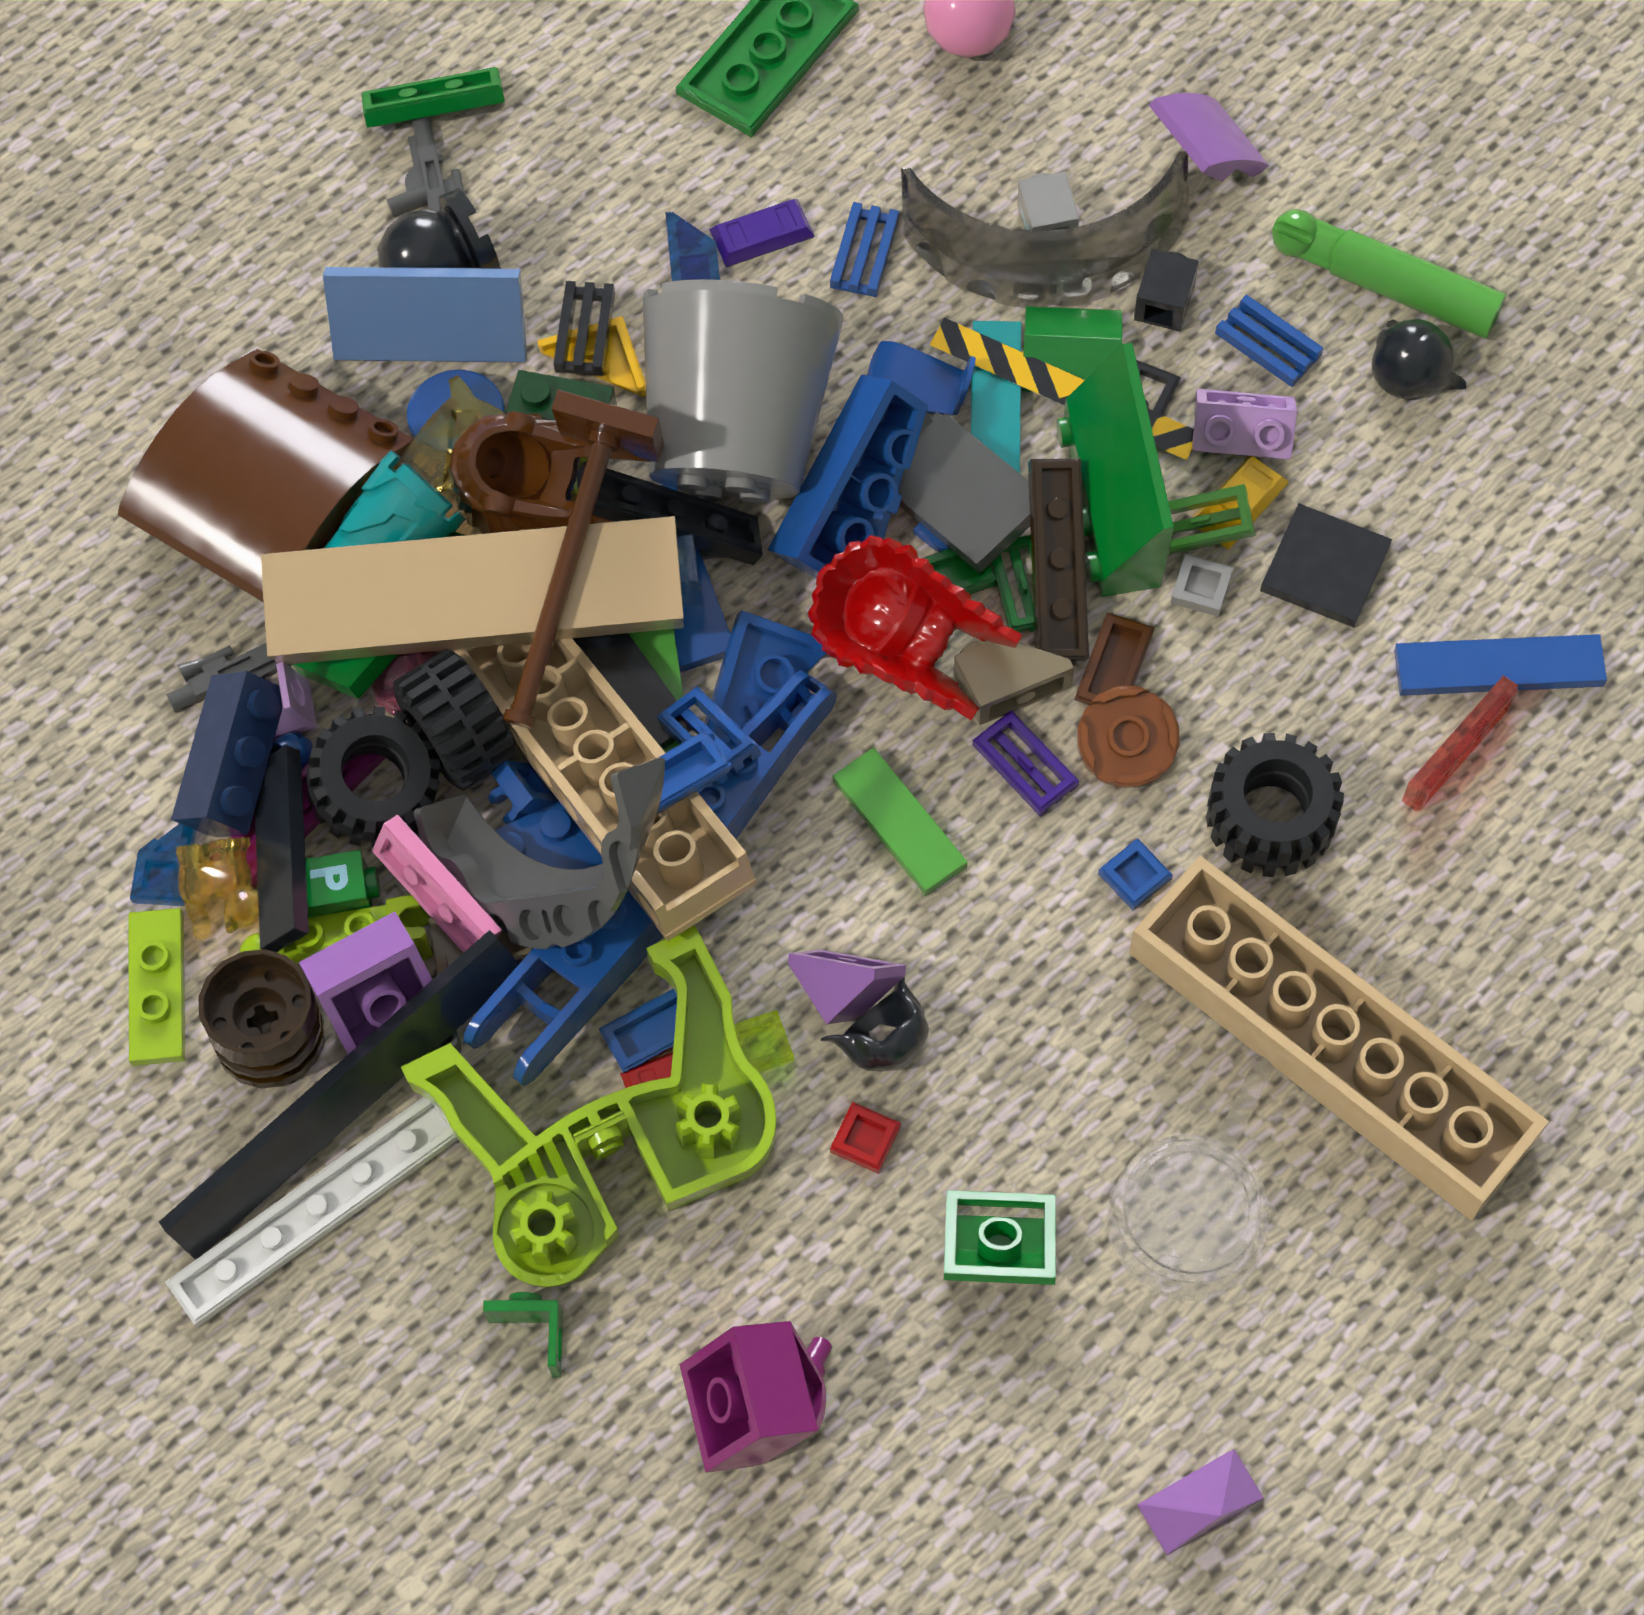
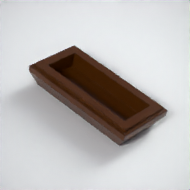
M1107 612L1074 700L1089 705L1098 694L1116 686H1134L1155 627Z

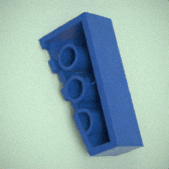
M861 374L806 476L799 494L796 495L767 550L798 570L817 579L818 572L826 564L832 562L834 555L843 553L849 542H864L869 535L884 539L891 513L897 514L902 498V495L898 494L904 469H909L911 466L928 405L893 380Z

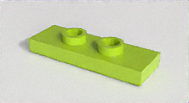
M181 908L128 913L129 1062L132 1066L185 1061L184 913Z

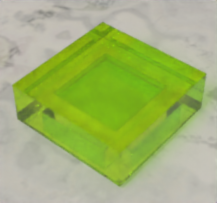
M777 1010L734 1024L736 1035L745 1057L759 1073L795 1061Z

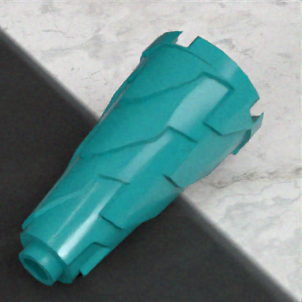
M390 450L380 460L378 467L361 488L364 490L363 493L344 515L338 531L324 548L444 538L450 533L457 531L466 518L461 512L456 511L448 519L445 514L453 505L408 463L406 465L403 463L397 471L393 469L401 458Z

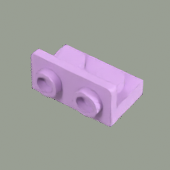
M1196 389L1195 424L1192 447L1195 451L1289 459L1292 456L1297 416L1295 397Z

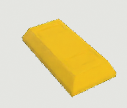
M1248 456L1218 490L1245 484L1252 513V522L1254 523L1288 485L1289 481L1254 456ZM1235 500L1203 507L1193 517L1237 508L1238 502ZM1239 519L1199 528V530L1205 533L1241 525L1242 522ZM1237 540L1221 543L1220 545L1229 550Z

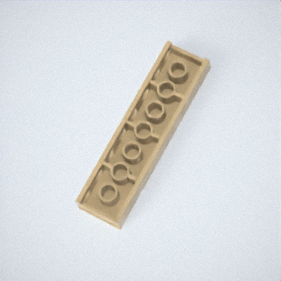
M675 516L590 524L554 640L684 628ZM567 526L260 554L267 657L274 659L277 663L298 664L439 651L446 648L461 649L532 642Z
M572 638L554 640L531 715L536 718L533 729L520 727L508 722L507 724L513 734L516 746L602 856V840L607 833L617 828L619 821L617 802L610 780L611 774L656 759L665 754V752ZM532 642L451 649L461 656L473 669L504 716L505 709L512 708ZM695 792L656 815L628 891L665 939L669 941L758 883L746 851L699 793Z

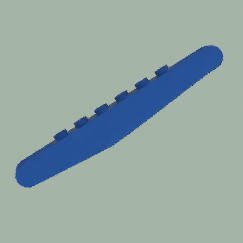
M804 670L795 673L780 691L742 728L757 743L761 755L755 760H752L749 756L743 760L745 767L737 773L731 769L726 774L728 780L721 785L714 781L697 791L735 839L739 837L802 746L834 707L837 698L836 692ZM778 728H781L785 733L769 753L761 746ZM732 740L726 743L731 750L738 746ZM627 889L616 912L593 935L565 947L556 945L549 949L533 948L478 1010L466 1028L463 1041L473 1049L479 1048L488 1042L503 1023L522 1005L548 1024L537 1039L524 1051L515 1067L513 1078L523 1086L530 1084L648 956L647 948L658 943L664 936ZM553 970L579 988L561 1011L544 1002L533 992Z

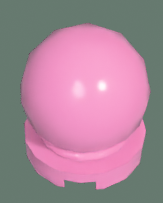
M925 0L923 6L927 32L943 51L964 58L991 53L1008 37L1016 14L1014 0Z

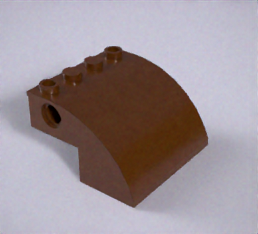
M256 349L214 373L197 387L174 411L141 458L120 502L118 516L264 602L260 554L323 549L338 531L344 515L363 493L364 490L361 488L378 467L380 460L392 450L401 457L393 467L397 471L403 463L406 465L404 462L405 457L408 456L410 458L415 439L400 431L395 423L386 419H379L360 408L355 400L346 396H339L320 385L315 377L299 373L280 362L275 354Z

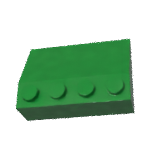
M1131 342L1122 344L1066 398L1064 416L1056 420L1060 447H1069L1071 458H1081L1084 537L1088 536L1091 552L1085 553L1086 571L1090 583L1098 582L1101 597L1160 588L1174 530L1134 347Z

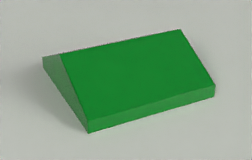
M1026 306L1024 357L1039 359L1085 380L1122 345V310ZM1022 387V391L1032 392V391H1030V390H1028V389Z
M947 1190L943 1280L1055 1285L1056 1195ZM957 1205L1044 1209V1218L957 1215Z

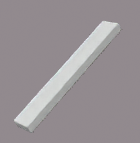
M425 1097L421 1098L165 1281L197 1328L456 1142L458 1139L446 1116L430 1100Z

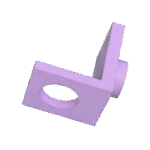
M277 663L276 667L283 709L274 740L282 734L292 731L302 733L317 728L310 682L287 663Z

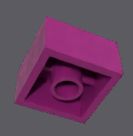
M791 1321L733 1326L679 1364L705 1473L766 1464L819 1431L826 1408V1387L823 1380L825 1367L823 1365L832 1351V1345L828 1340L822 1337H814L806 1350Z

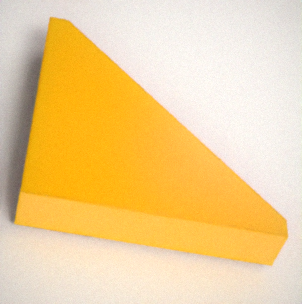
M623 316L613 318L611 320L604 375L592 376L644 397L646 396V382ZM598 323L590 325L585 362L593 363ZM578 329L571 332L567 361L573 362ZM558 335L537 340L540 353L554 358Z

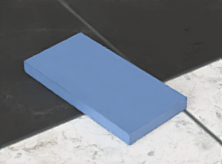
M325 267L323 282L334 360L526 362L527 342L520 269Z

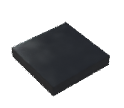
M1298 503L1264 577L1260 591L1354 628L1391 546L1392 539Z

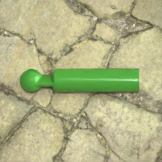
M1293 209L1286 211L1276 219L1272 228L1273 243L1278 251L1285 256L1298 257L1325 268L1335 277L1484 339L1488 338L1507 296L1506 293L1349 229L1345 231L1316 219L1305 210Z

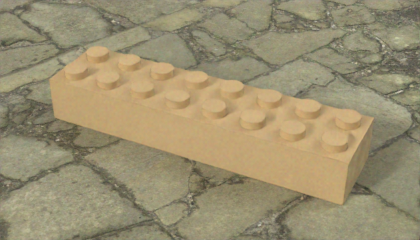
M1201 855L1133 930L1129 949L1131 956L1471 1221L1536 1143L1549 1123L1547 1119Z

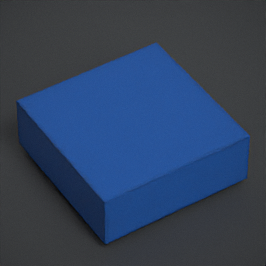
M1138 838L1098 870V875L1132 911L1170 882L1173 874Z

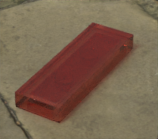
M1504 675L1408 782L1402 802L1414 811H1421L1511 709L1518 692L1517 684Z

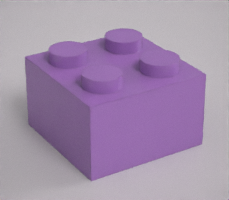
M396 912L383 917L299 962L347 1054L353 1051L432 981L414 942Z

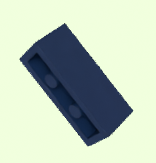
M249 671L211 676L172 813V821L214 837L248 835L283 709L279 685Z

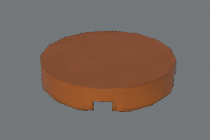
M1116 686L1098 694L1084 710L1077 728V750L1085 768L1100 781L1118 788H1140L1158 780L1171 767L1180 745L1179 724L1171 706L1156 694L1150 693V690L1139 686Z

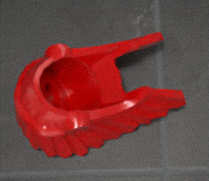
M869 535L864 542H849L843 553L834 555L832 562L826 564L818 572L816 579L817 587L812 592L813 604L807 613L810 622L814 624L811 635L819 644H822V651L837 659L839 666L846 668L855 666L860 674H874L888 684L893 683L903 692H908L911 695L917 693L923 701H930L943 710L955 709L969 720L974 718L980 708L959 687L958 682L934 667L938 658L943 656L950 636L958 629L982 642L990 641L1012 648L1017 647L1022 637V634L1004 626L1001 616L985 608L982 602L971 600V595L964 588L952 584L949 578L934 571V567L929 563L928 559L918 558V553L912 545L903 546L900 542L890 537L884 540L881 537Z

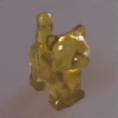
M250 837L227 838L210 841V844H192L176 847V856L180 865L178 890L184 900L189 919L193 923V936L196 940L203 941L207 939L211 931V919L206 910V905L224 899L223 913L227 933H233L240 928L249 931L251 927L257 925L259 921L258 892L251 886V869L246 859V850L251 845ZM211 852L213 854V860L209 857Z

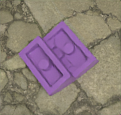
M1177 93L1155 98L1149 104L1150 108L1202 173L1223 182L1236 169L1254 177L1262 173L1269 166L1215 98L1197 93Z

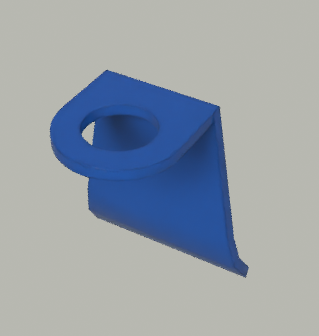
M881 341L872 356L867 376L893 380L928 405L926 411L928 414L938 412L942 415L945 413L948 415H958L970 385L976 357L970 355L964 370L910 346L893 341Z

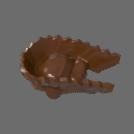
M509 411L506 415L500 413L484 416L471 424L458 437L451 453L449 466L454 484L453 492L456 493L457 508L464 511L467 524L478 528L482 534L567 526L575 502L570 501L571 491L576 482V471L580 465V458H588L592 445L588 442L560 435L555 420H543L541 415L537 413L524 414L523 412ZM619 451L612 452L609 459L652 462L651 460ZM592 515L590 524L613 521Z

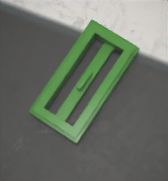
M1245 484L1168 501L1171 515L1235 500L1238 502L1237 508L1173 522V534L1239 519L1242 522L1241 525L1173 539L1170 543L1168 555L1256 536Z

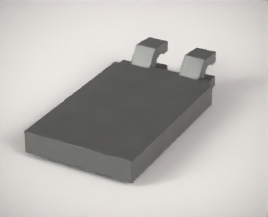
M926 412L909 469H904L898 494L902 495L899 506L980 574L1030 527L1029 481L948 414L945 413L941 416L936 412L930 418Z

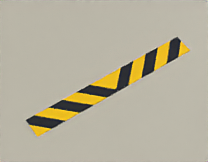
M947 318L943 319L930 343V346L966 362L970 355L976 357L975 366L1064 406L1066 398L1084 381L1039 359L1025 357L1023 352ZM1148 409L1149 418L1157 417L1152 428L1156 447L1187 461L1193 449L1194 429Z

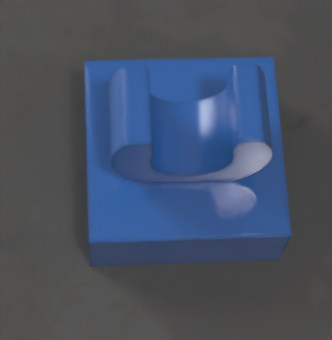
M507 760L491 773L499 786L490 792L488 796L489 802L491 804H500L508 798L512 802L511 810L503 817V821L506 824L518 820L529 813L533 814L539 809L558 801L530 763Z

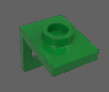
M532 1292L512 1293L509 1295V1300H484L483 1313L488 1323H549L547 1366L553 1378H561L563 1310L559 1301L542 1300V1295Z

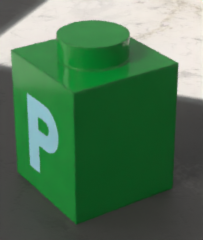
M361 850L306 859L308 918L373 907L372 898L381 897L376 866H367Z

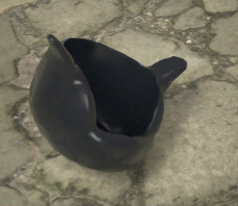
M1392 319L1387 321V328L1378 333L1371 363L1372 372L1379 386L1388 394L1397 398L1410 399L1423 397L1434 390L1466 389V381L1452 371L1454 355L1451 342L1447 335L1433 323L1422 319L1403 320L1398 323Z
M903 977L894 986L892 993L868 1010L843 1035H829L822 1037L820 1040L835 1043L859 1068L878 1072L894 1071L906 1065L919 1053L928 1038L929 1027L924 1009L909 990L905 977ZM880 1024L895 1027L896 1029L883 1041L870 1037L869 1032Z

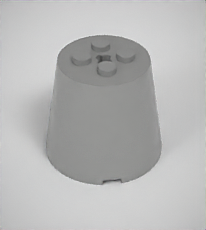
M728 280L671 281L662 283V292L659 294L658 290L648 288L644 292L643 297L647 415L659 418L664 441L659 461L649 462V477L659 484L691 492L692 496L708 501H720L722 496L737 497L745 502L769 503L773 499H785L799 494L842 329V312L834 305L808 294L800 295L799 302L778 298V287Z

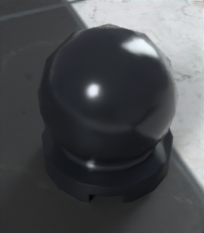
M460 188L439 196V212L421 209L402 214L386 228L377 247L378 268L501 269L489 235L486 234L479 238L468 216L477 212Z

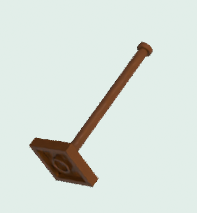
M557 389L551 409L560 435L588 442L592 446L511 709H505L503 716L504 721L528 729H533L536 720L531 715L611 453L619 451L658 462L664 444L659 418Z

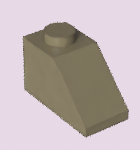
M978 640L968 644L959 654L954 656V677L960 688L980 708L975 715L979 725L1002 717L1010 710L1014 712L1072 687L1074 667L1070 659L1020 642L1016 648L990 641L982 642Z

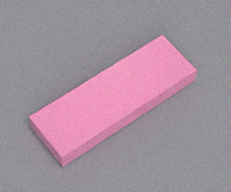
M399 815L385 822L372 849L373 853L464 953L489 930L498 938L502 929Z

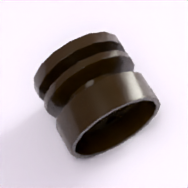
M265 949L243 951L222 961L206 977L198 997L199 1019L224 1070L238 1082L261 1089L280 1087L302 1077L316 1063L325 1042L324 1020L310 983L302 968L284 954ZM271 1023V1031L262 1034V1025Z

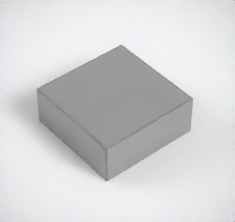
M1185 554L1170 603L1219 617L1234 567Z

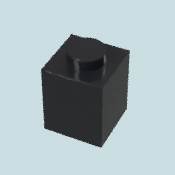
M1152 249L1136 297L1134 320L1181 332L1195 287L1199 261L1187 258L1178 252H1162Z

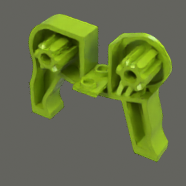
M695 925L669 941L664 939L647 948L648 961L654 973L665 979L677 995L671 1077L644 1082L603 1096L573 1111L538 1136H535L451 1043L401 1067L413 1092L430 1100L444 1113L456 1138L491 1175L495 1186L494 1248L505 1269L524 1283L544 1288L569 1284L579 1279L619 1237L618 1229L586 1166L584 1158L592 1154L595 1160L606 1158L625 1146L622 1140L631 1136L669 1212L751 1177L765 1164L771 1154L776 1135L774 1100L765 1080L749 1063L741 1049L733 1021L732 997Z

